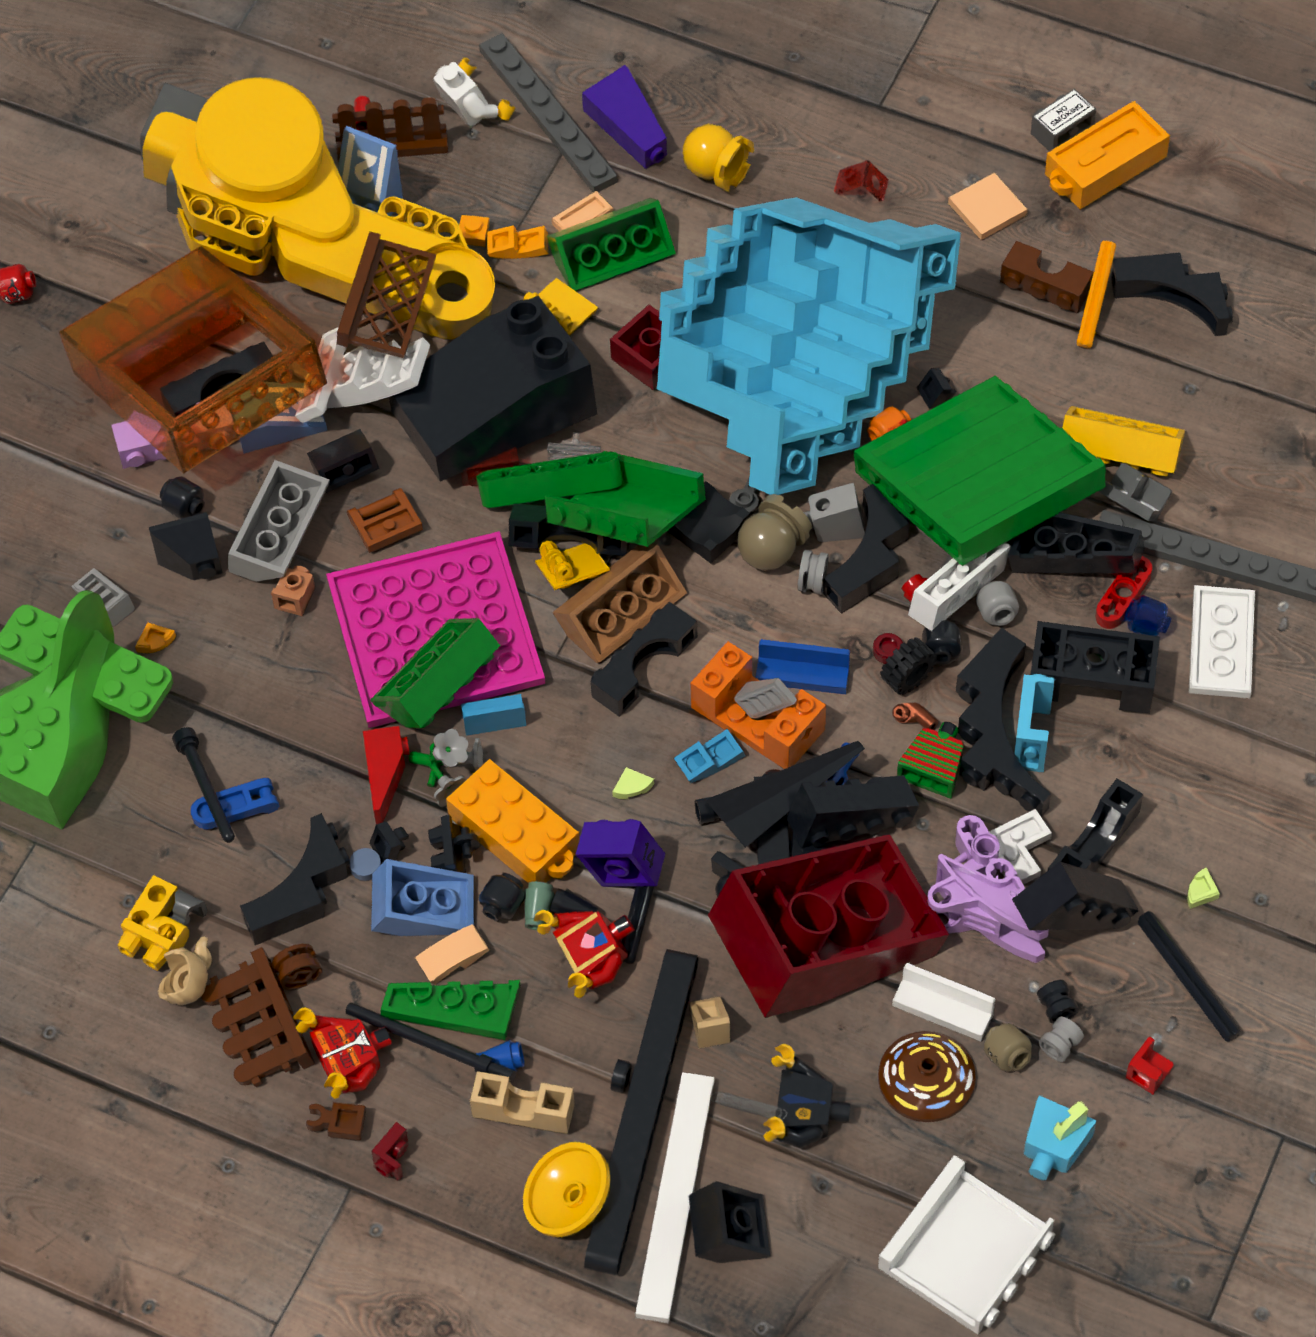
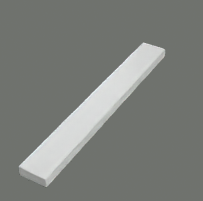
M682 1072L635 1313L636 1318L669 1323L690 1213L688 1195L694 1192L713 1092L714 1077Z

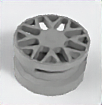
M804 550L799 570L798 591L806 592L808 589L813 590L814 594L822 595L823 577L826 576L828 569V553L821 552L817 555L813 554L811 550Z

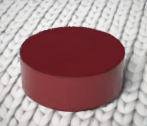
M892 633L879 635L873 643V655L876 660L886 664V659L894 654L892 652L895 649H900V645L903 643L901 638Z

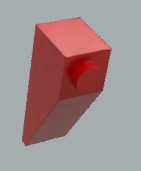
M399 726L363 731L376 824L384 822L405 770L404 755H410L407 736L401 737Z

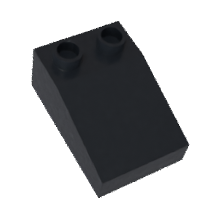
M539 295L529 300L515 301L507 309L488 316L425 360L418 386L389 397L392 413L440 482L597 415L591 364Z

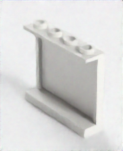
M954 1155L879 1255L878 1268L976 1334H979L984 1326L990 1328L1000 1312L997 1308L1003 1300L1009 1302L1018 1288L1016 1282L1022 1274L1028 1276L1036 1264L1037 1260L1034 1257L1040 1249L1045 1251L1055 1237V1234L1052 1233L1054 1219L1049 1218L1044 1223L964 1171L965 1162Z

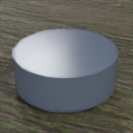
M369 848L355 851L350 857L351 873L358 880H372L373 872L381 865L380 856L376 851Z

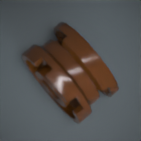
M304 943L292 945L280 951L273 958L272 966L275 973H279L278 980L282 988L286 990L300 989L307 986L306 981L312 978L315 981L320 977L322 969L319 961L315 959L316 954L313 946Z

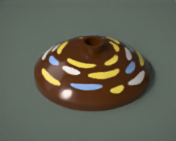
M931 1031L910 1033L893 1042L882 1056L878 1071L880 1091L889 1106L900 1115L918 1122H938L960 1112L973 1094L976 1079L975 1067L966 1049L953 1038ZM924 1064H931L933 1068L926 1070L922 1066Z

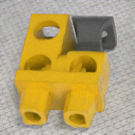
M153 875L131 909L128 917L121 924L123 935L117 945L119 951L133 958L140 947L147 949L142 958L143 962L148 967L158 971L167 961L164 958L166 952L182 948L186 944L190 933L186 926L191 921L189 913L192 912L200 917L206 916L208 910L205 902L182 890H178L177 886ZM173 909V916L167 917Z

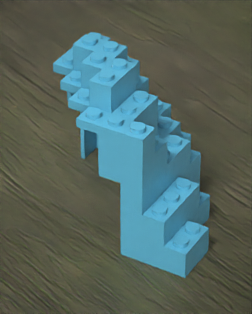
M797 197L735 208L732 225L727 224L707 229L706 255L684 260L682 288L661 292L659 320L662 321L657 390L729 419L727 448L751 457L749 486L769 495H780L815 486L818 457L860 447L862 420L874 417L884 410L886 386L906 382L909 354L929 349L935 293L955 289L961 232L937 224L914 228L891 219L868 223Z

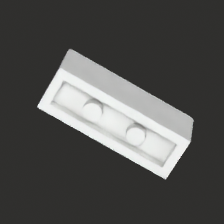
M906 963L903 969V979L893 998L892 1006L982 1041L994 1014L995 998Z

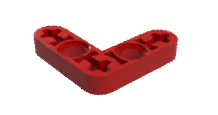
M1144 556L1141 557L1138 568L1140 567L1144 570L1137 574L1135 581L1132 580V573H1110L1116 576V578L1097 605L1095 617L1098 625L1106 629H1113L1122 623L1150 581L1152 563ZM1125 587L1131 590L1132 595L1120 597L1117 595L1116 590ZM1114 603L1116 605L1114 615L1104 616V613H1108Z

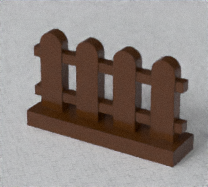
M427 97L421 101V107H410V103L403 99L395 101L393 109L382 110V105L378 102L367 103L365 111L354 112V107L350 104L338 106L337 113L332 114L333 124L339 123L340 132H335L338 162L345 127L348 126L357 130L356 122L359 121L367 122V130L359 131L395 144L398 157L448 153L446 123L440 124L439 115H444V105H438V101L435 98ZM411 117H422L423 125L412 126ZM384 119H394L395 127L385 128Z
M262 947L250 952L254 963L248 965L246 961L239 964L240 970L220 980L217 975L210 978L211 984L205 987V991L201 996L203 1001L209 1006H215L220 1003L222 1010L213 1015L212 1024L219 1032L231 1030L233 1036L224 1042L223 1051L231 1059L242 1056L244 1063L236 1067L234 1078L243 1086L251 1083L255 1087L262 1085L261 1078L280 1069H283L286 1073L292 1070L290 1064L298 1061L303 1069L315 1065L303 1034L299 1033L296 1029L298 1022L293 1018V1010L284 989L279 983L278 975L272 966V961ZM263 982L266 989L259 991L257 985ZM248 989L250 990L251 996L230 1006L229 998ZM275 1009L277 1015L270 1017L268 1011ZM259 1015L261 1016L263 1022L243 1032L240 1031L239 1025ZM286 1035L288 1042L282 1044L280 1037ZM272 1042L274 1049L252 1059L251 1051Z

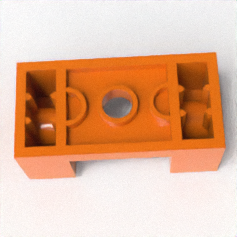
M727 641L691 681V708L724 730L728 729L733 736L783 769L795 765L825 731L826 704L801 689L795 695L797 701L794 705L767 714L762 720L750 718L734 698L746 682L759 681L752 676V656Z

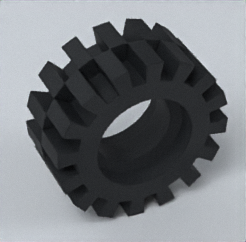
M911 638L907 641V644L905 642L902 643L900 649H895L892 652L894 653L892 657L889 656L886 659L887 663L883 664V670L880 672V675L897 694L904 695L907 691H913L914 686L918 687L921 685L923 679L926 680L928 672H932L934 669L932 666L937 662V655L920 638Z

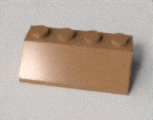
M650 544L648 547L637 545L609 567L610 571L600 574L552 612L567 637L596 663H600L628 641L637 629H643L650 622L651 616L657 609H662L668 602L674 604L687 593L658 544Z

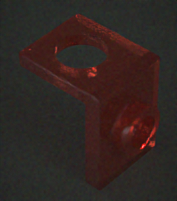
M869 160L840 170L834 192L839 195L864 186L881 202L884 200L889 180ZM873 175L876 176L879 181V190H877L873 185Z

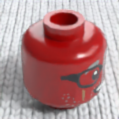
M22 264L0 268V299L6 304L30 299L33 295V288L37 286L33 271H28Z

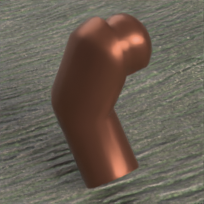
M919 703L898 704L892 711L893 717L899 723H919L923 728L932 730L939 723Z

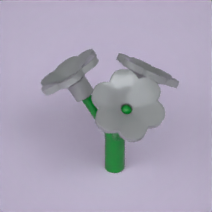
M448 729L445 733H438L434 737L435 747L433 755L412 751L408 758L410 763L430 767L439 779L438 784L441 788L434 793V798L440 807L447 805L446 798L463 784L466 778L458 776L453 779L443 775L437 767L439 763H443L448 768L454 767L457 763L462 765L473 764L476 771L483 765V749L480 738H475L473 750L466 752L468 740L463 736H459L455 729Z

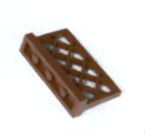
M369 231L337 330L336 344L344 347L353 344L404 359L436 260V254L380 239L381 234ZM383 251L395 252L400 260L387 266L382 258ZM415 259L428 261L426 269L414 273L409 262ZM404 265L410 276L397 282L390 271ZM386 274L392 285L379 291L374 283V279ZM414 281L419 292L407 299L401 287ZM396 290L402 301L389 307L382 296ZM378 299L384 310L371 316L366 309V304ZM406 306L411 317L399 324L393 312ZM388 315L394 327L380 332L374 321ZM368 324L371 325L376 334L369 339L357 336L358 329ZM398 332L403 340L401 348L388 345L385 337Z

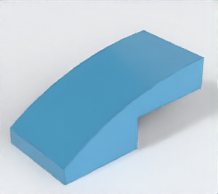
M726 729L703 745L698 741L674 757V760L689 782L693 783L727 768L746 755L729 730Z

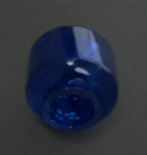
M1142 595L1137 600H1131L1126 610L1124 621L1127 622V627L1131 632L1158 636L1160 632L1163 634L1167 632L1172 617L1167 616L1168 606L1165 603Z

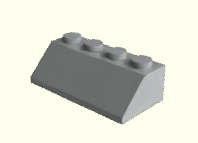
M274 460L228 553V572L255 582L284 577L330 480Z

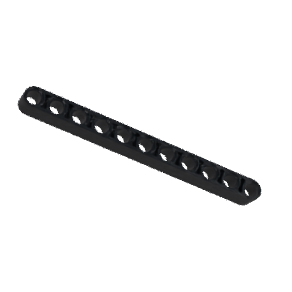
M667 949L665 952L609 1163L610 1186L608 1195L594 1220L586 1250L584 1269L616 1276L619 1273L697 972L698 955Z

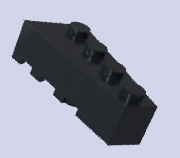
M1064 862L1057 863L1012 898L1029 930L1118 929L1126 926L1131 921V917L1139 912L1122 880Z

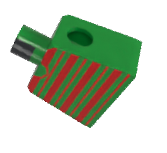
M943 722L938 732L929 728H923L900 758L897 776L904 775L908 783L951 799L959 774L964 743L956 739L959 732L958 727L953 723Z

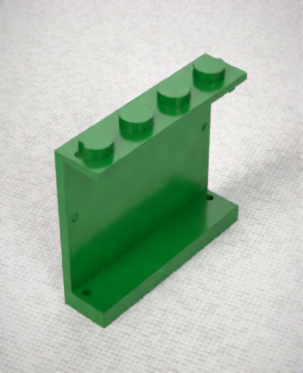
M618 454L624 481L621 486L610 490L577 494L570 500L547 494L545 496L547 523L648 547L705 500L704 475L696 471Z

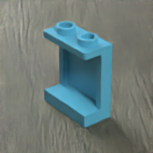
M1024 674L1014 754L1026 771H1044L1049 731L1030 729L1032 713L1050 714L1055 679L1042 674Z

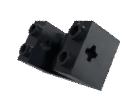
M1038 621L1030 675L1042 674L1055 679L1052 701L1058 702L1060 684L1064 683L1121 691L1119 710L1150 714L1160 637ZM1097 653L1103 657V660L1095 663L1091 662L1087 656Z

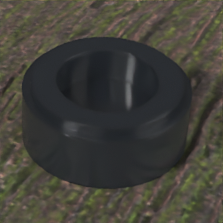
M618 1059L612 1075L611 1091L625 1092L631 1075V1062Z

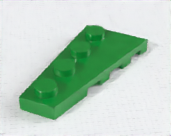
M509 980V984H493V981H480V984L461 985L460 981L448 982L447 985H431L430 982L389 983L380 1011L381 1015L391 1019L506 1040L521 984L520 980Z

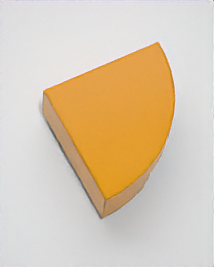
M147 622L135 646L136 651L139 653L158 652L173 642L176 638V633L174 630Z

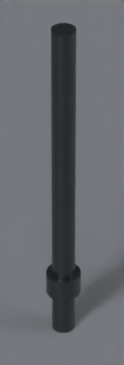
M352 1002L346 1007L345 1013L378 1028L385 1027L392 1034L475 1068V1072L509 1077L510 1083L516 1077V1071L497 1064L496 1060L484 1054L478 1056Z

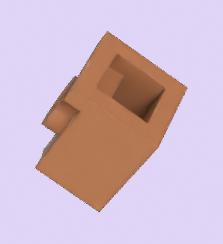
M294 566L293 569H287L284 577L279 579L276 588H273L271 592L274 609L303 616L315 589L313 575L310 574L308 569L302 566Z

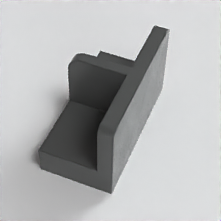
M1121 463L1111 482H1105L1106 487L1098 491L1147 521L1153 522L1157 521L1172 494L1171 489L1126 463Z

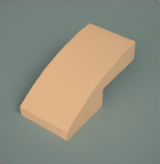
M472 924L443 938L415 958L429 981L436 985L459 966L466 969L490 949Z

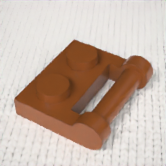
M398 488L392 491V495L357 509L354 507L347 510L351 524L357 530L369 553L423 530L422 522L402 488ZM398 505V507H396V508H393V509H391V510H389V511H386V512H384V513H382V514H379V515H377V516H375V517H372V518H370V519H368V520H366V521H363V519H366V518H368V517H370V516H373V515H375V514H377V513H380V512H382V511H384V510H386V509H389V508H391V507H393V506Z

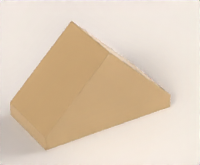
M721 997L689 1002L698 1048L730 1043V1021Z

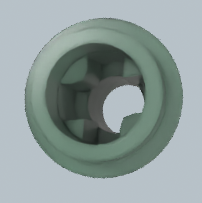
M533 881L529 882L528 888L524 890L525 927L537 930L538 925L545 924V921L535 922V914L540 910L549 911L555 894L553 893L552 885Z

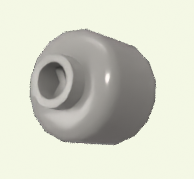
M990 582L977 593L976 603L982 618L988 624L994 626L1006 625L1018 614V600L1012 587L1006 582Z

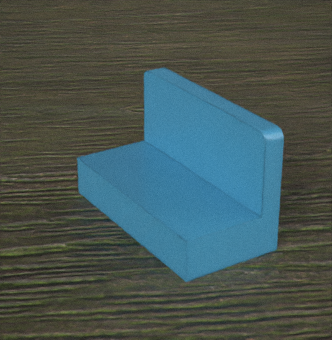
M521 694L461 704L466 736L526 726L525 708Z

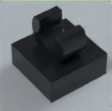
M930 368L917 386V390L929 409L939 406L944 400H950L957 392L951 388L948 383L950 381L949 378L943 375L940 368Z
M385 821L376 824L369 844L378 853L382 863L386 859L396 861L399 851L406 847L402 841L407 840L409 835L403 827L392 830L388 822Z

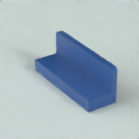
M761 639L759 640V658L755 678L758 680L779 678L787 688L846 694L850 668V650Z

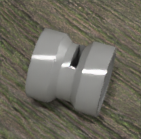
M1060 1016L1053 1023V1030L1045 1033L1040 1038L1039 1045L1049 1057L1058 1062H1063L1070 1055L1071 1047L1077 1046L1083 1040L1084 1034L1073 1021Z

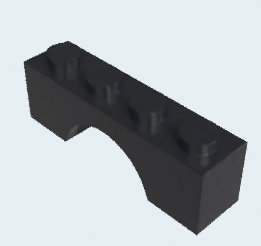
M263 341L249 346L230 357L222 358L217 363L206 368L198 369L177 381H171L166 386L161 387L160 392L164 407L176 427H179L192 417L196 403L208 400L214 393L223 388L250 381L282 382L279 364Z
M514 503L509 518L508 546L538 549L544 541L575 540L590 545L597 554L625 556L628 552L630 542L547 523L546 506Z
M668 602L662 609H657L651 616L650 622L643 629H637L632 635L630 642L623 649L619 648L616 650L610 662L603 669L599 668L593 674L590 681L592 698L620 717L639 697L638 680L634 675L639 664L645 659L659 654H669L678 657L698 637L697 621L671 602Z
M1116 778L1100 799L1090 822L1082 834L1072 845L1068 847L1065 845L1048 867V870L1057 863L1064 862L1095 872L1140 813L1143 793Z

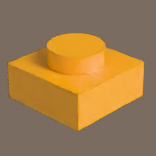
M461 215L459 227L467 245L485 247L487 232L490 226L489 217Z

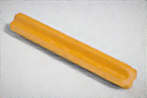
M1104 240L1100 245L1077 338V346L1089 349L1093 344L1116 250V244L1111 241Z

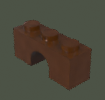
M1016 241L1001 265L1000 282L1012 289L1026 292L1037 299L1053 303L1064 310L1078 313L1088 296L1094 271L1068 261L1060 272L1046 273L1040 269L1042 251Z

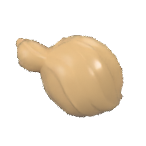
M204 936L198 940L194 953L182 947L164 954V958H166L171 971L162 979L159 985V998L170 1004L187 1005L197 1001L203 995L208 980L207 970L212 964V956L207 947V937Z

